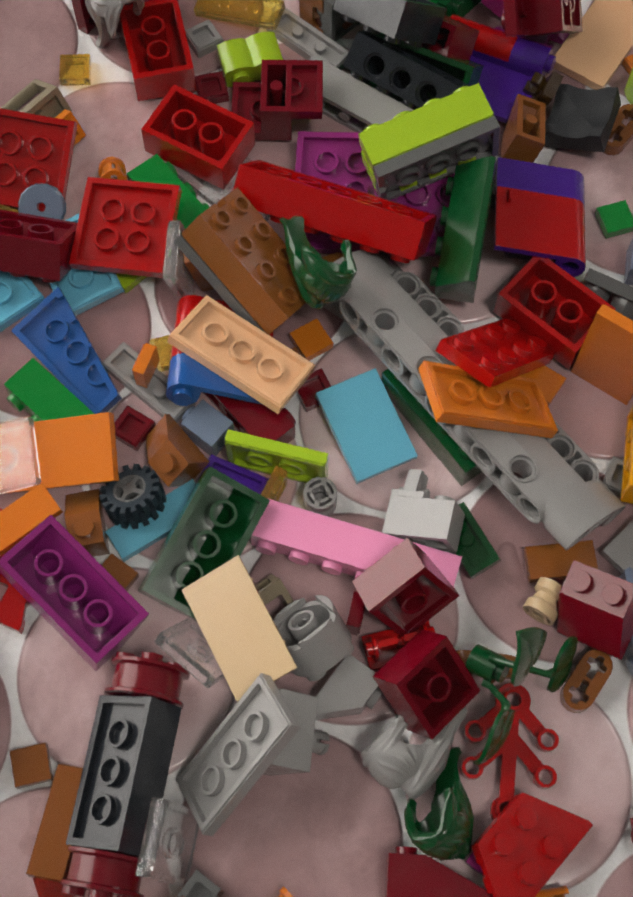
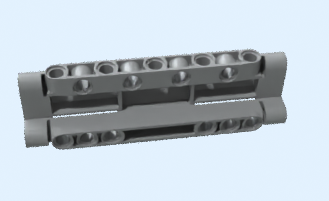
M362 249L354 251L352 256L357 271L351 283V288L344 297L337 301L340 302V312L356 334L435 419L418 368L423 361L457 366L436 352V348L441 339L464 332L463 325L418 276L411 272H404L386 252L379 250V253H371ZM341 257L332 263L341 264L344 261V257ZM438 422L502 494L529 521L536 524L542 521L545 529L566 551L599 525L603 527L607 525L626 507L599 478V469L596 464L556 422L558 432L553 438ZM513 472L519 473L523 478H518Z

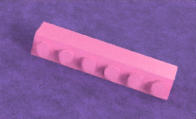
M269 499L270 502L251 535V545L256 546L255 549L263 554L275 555V552L288 556V559L296 564L308 565L309 562L321 566V569L329 574L341 575L342 572L355 576L354 579L390 552L393 547L405 540ZM413 542L427 554L454 587L462 556Z

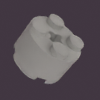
M314 595L316 600L306 602L304 598L298 599L283 608L273 620L283 640L286 641L285 644L298 667L291 671V673L296 676L306 677L309 681L321 679L327 670L335 666L342 659L349 657L354 651L351 633L332 601L323 595Z

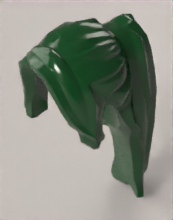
M293 216L289 220L284 217L279 219L285 230L286 250L293 277L304 301L312 308L319 310L326 304H333L341 297H344L351 288V283L357 271L349 239L344 240L341 244L344 261L341 264L328 262L322 259L321 255L308 242L304 231L305 219L303 217Z
M451 747L446 767L436 780V791L431 803V812L421 822H418L416 818L417 802L411 798L407 799V806L404 810L405 826L412 843L423 853L440 861L463 860L471 852L474 815L458 773V758L462 754L459 747Z

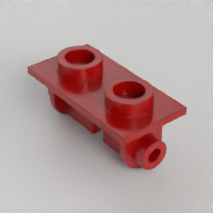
M428 620L416 631L405 634L403 637L393 629L361 636L369 668L371 670L382 668L421 629L436 633L434 627L430 626Z

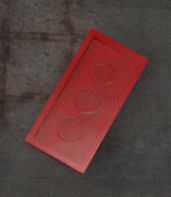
M510 319L498 320L441 339L436 348V352L489 388L550 364L556 353L547 347V343L543 339L528 335L521 330V326L517 322Z

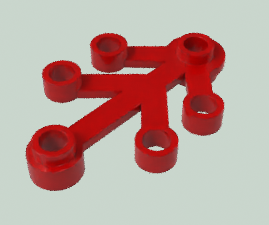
M511 683L501 686L499 691L506 699L508 695H516L520 703L518 706H511L510 708L515 711V717L503 747L491 759L478 765L479 770L475 775H471L466 771V764L480 758L483 750L476 756L467 757L461 764L462 775L468 780H476L482 775L484 768L502 754L499 797L491 803L489 808L492 821L499 815L500 805L503 803L508 804L514 798L517 757L533 775V781L537 787L548 789L557 780L556 771L548 765H543L518 735L519 721L536 738L535 744L542 752L548 753L553 751L558 746L559 737L554 730L546 729L529 709L531 697L527 689L522 685L515 687ZM496 697L495 706L480 719L471 720L466 724L463 734L468 742L473 744L480 743L485 738L486 731L492 727L502 707ZM469 727H479L481 736L479 738L471 737L468 732ZM547 734L552 737L553 745L551 747H546L542 744V735ZM540 771H547L550 774L551 781L549 784H544L539 780Z

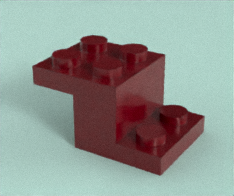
M503 0L504 13L501 17L503 30L506 32V37L530 38L558 33L573 34L583 32L581 0Z
M262 59L261 82H233L232 112L254 122L255 140H292V119H322L323 60Z

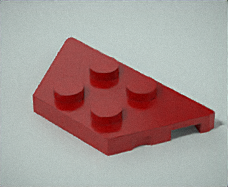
M524 792L515 795L471 845L476 862L483 871V882L487 893H492L493 897H535L591 829L593 824L589 820Z

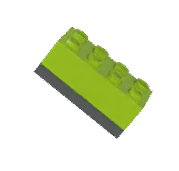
M477 83L470 87L462 86L455 90L453 94L442 99H431L423 107L411 112H400L392 120L382 124L375 123L366 127L363 132L358 133L362 148V161L378 197L392 200L454 174L456 165L488 156H498L500 125L480 84Z

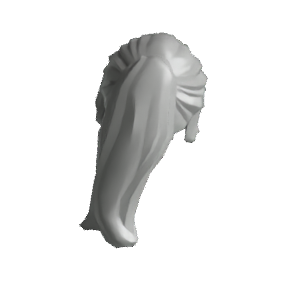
M85 0L87 10L98 29L99 36L95 42L98 49L103 48L111 39H118L120 37L116 33L123 6L133 2L132 10L136 16H139L145 6L144 0Z
M464 707L432 740L428 738L421 745L407 744L402 741V734L408 724L404 721V717L399 715L374 742L361 752L363 766L368 767L370 775L380 785L389 789L400 788L408 795V798L417 799L432 786L446 767L454 735L466 717L468 710Z

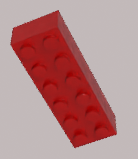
M262 160L239 164L234 189L238 187L258 212L270 215L269 219L273 222L282 224L279 220L282 217L289 220L293 216H301L305 219V232L318 234V231L330 234L329 238L339 243L349 239L361 244L360 249L364 251L379 253V250L391 253V259L402 263H410V260L415 261L427 252L437 219L435 214Z

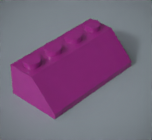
M49 515L0 558V573L95 671L122 648L149 616V613L52 515Z

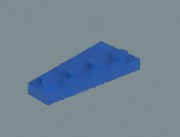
M59 287L11 330L47 369L94 414L108 412L122 399Z

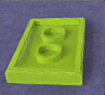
M227 430L224 441L228 461L245 469L306 484L316 477H328V453Z

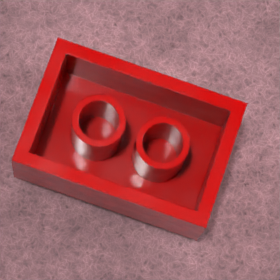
M178 0L144 2L145 6L139 16H136L133 12V4L123 6L120 19L138 102L165 97L174 84L190 92L197 91L193 62Z
M175 84L141 128L146 152L152 155L158 154L162 160L169 161L171 164L223 190L238 171L239 164L244 162L255 146L254 122Z
M534 256L499 292L493 312L502 319H510L517 322L521 326V330L528 335L543 339L547 343V347L556 352L553 358L569 370L575 363L595 315L602 304L614 310L616 308L549 258Z

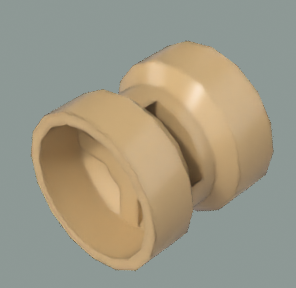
M540 577L534 587L536 593L532 597H528L522 607L525 613L542 624L553 625L558 617L559 593L562 585L550 578Z

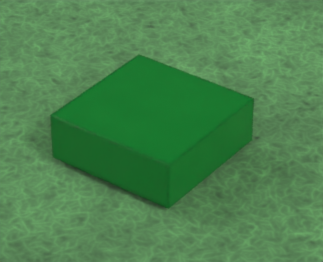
M626 200L596 208L595 215L606 239L633 232V215Z

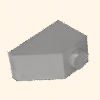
M352 655L343 659L316 696L318 697L316 720L361 714L366 706L372 710L383 695V692L379 689L380 687L372 677L375 672Z

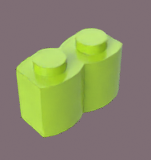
M271 31L256 33L246 39H230L217 45L218 57L227 87H233V82L261 81L262 59L283 60L275 33Z

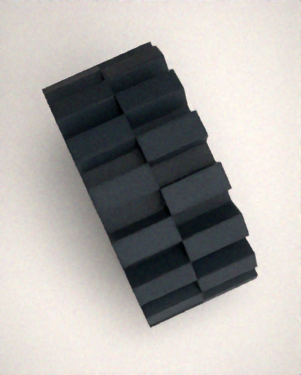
M134 464L133 469L130 470L129 466L125 465L122 466L123 472H118L119 481L106 482V486L101 485L100 492L102 495H100V500L110 520L116 526L120 524L122 528L127 529L130 524L132 529H139L138 523L142 522L145 527L150 524L148 521L150 517L154 520L159 517L157 511L163 512L165 508L163 503H166L167 498L157 473L154 470L151 471L149 466L144 465L141 469L140 464Z

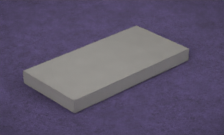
M260 673L177 778L179 787L203 835L213 836L301 728L269 675Z

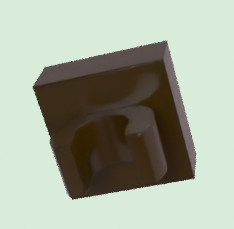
M553 71L545 78L542 74L535 72L531 80L528 79L523 91L527 95L533 96L535 100L546 103L547 106L553 100L564 76Z

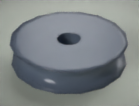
M34 184L27 187L21 193L18 201V212L63 220L66 214V201L56 187L49 184ZM40 203H44L46 206L43 212L39 210Z

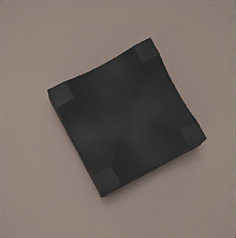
M560 84L555 95L552 111L545 122V147L604 152L621 106L618 88L606 87L599 90H587L570 84Z

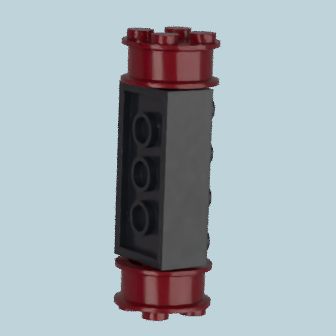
M117 652L116 656L112 658L111 664L115 666L112 685L105 688V695H100L66 840V845H71L68 847V851L73 853L68 877L60 882L63 885L62 893L85 897L86 890H89L88 897H113V895H117V897H144L143 894L139 893L144 867L150 866L151 861L141 858H151L178 723L184 706L179 701L183 680H188L190 677L187 665L177 662H163L164 656L153 652H142L141 657L127 652Z

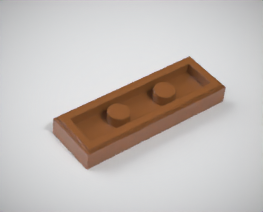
M58 764L26 872L29 877L58 883L67 878L73 853L68 851V847L71 845H66V840L83 768Z

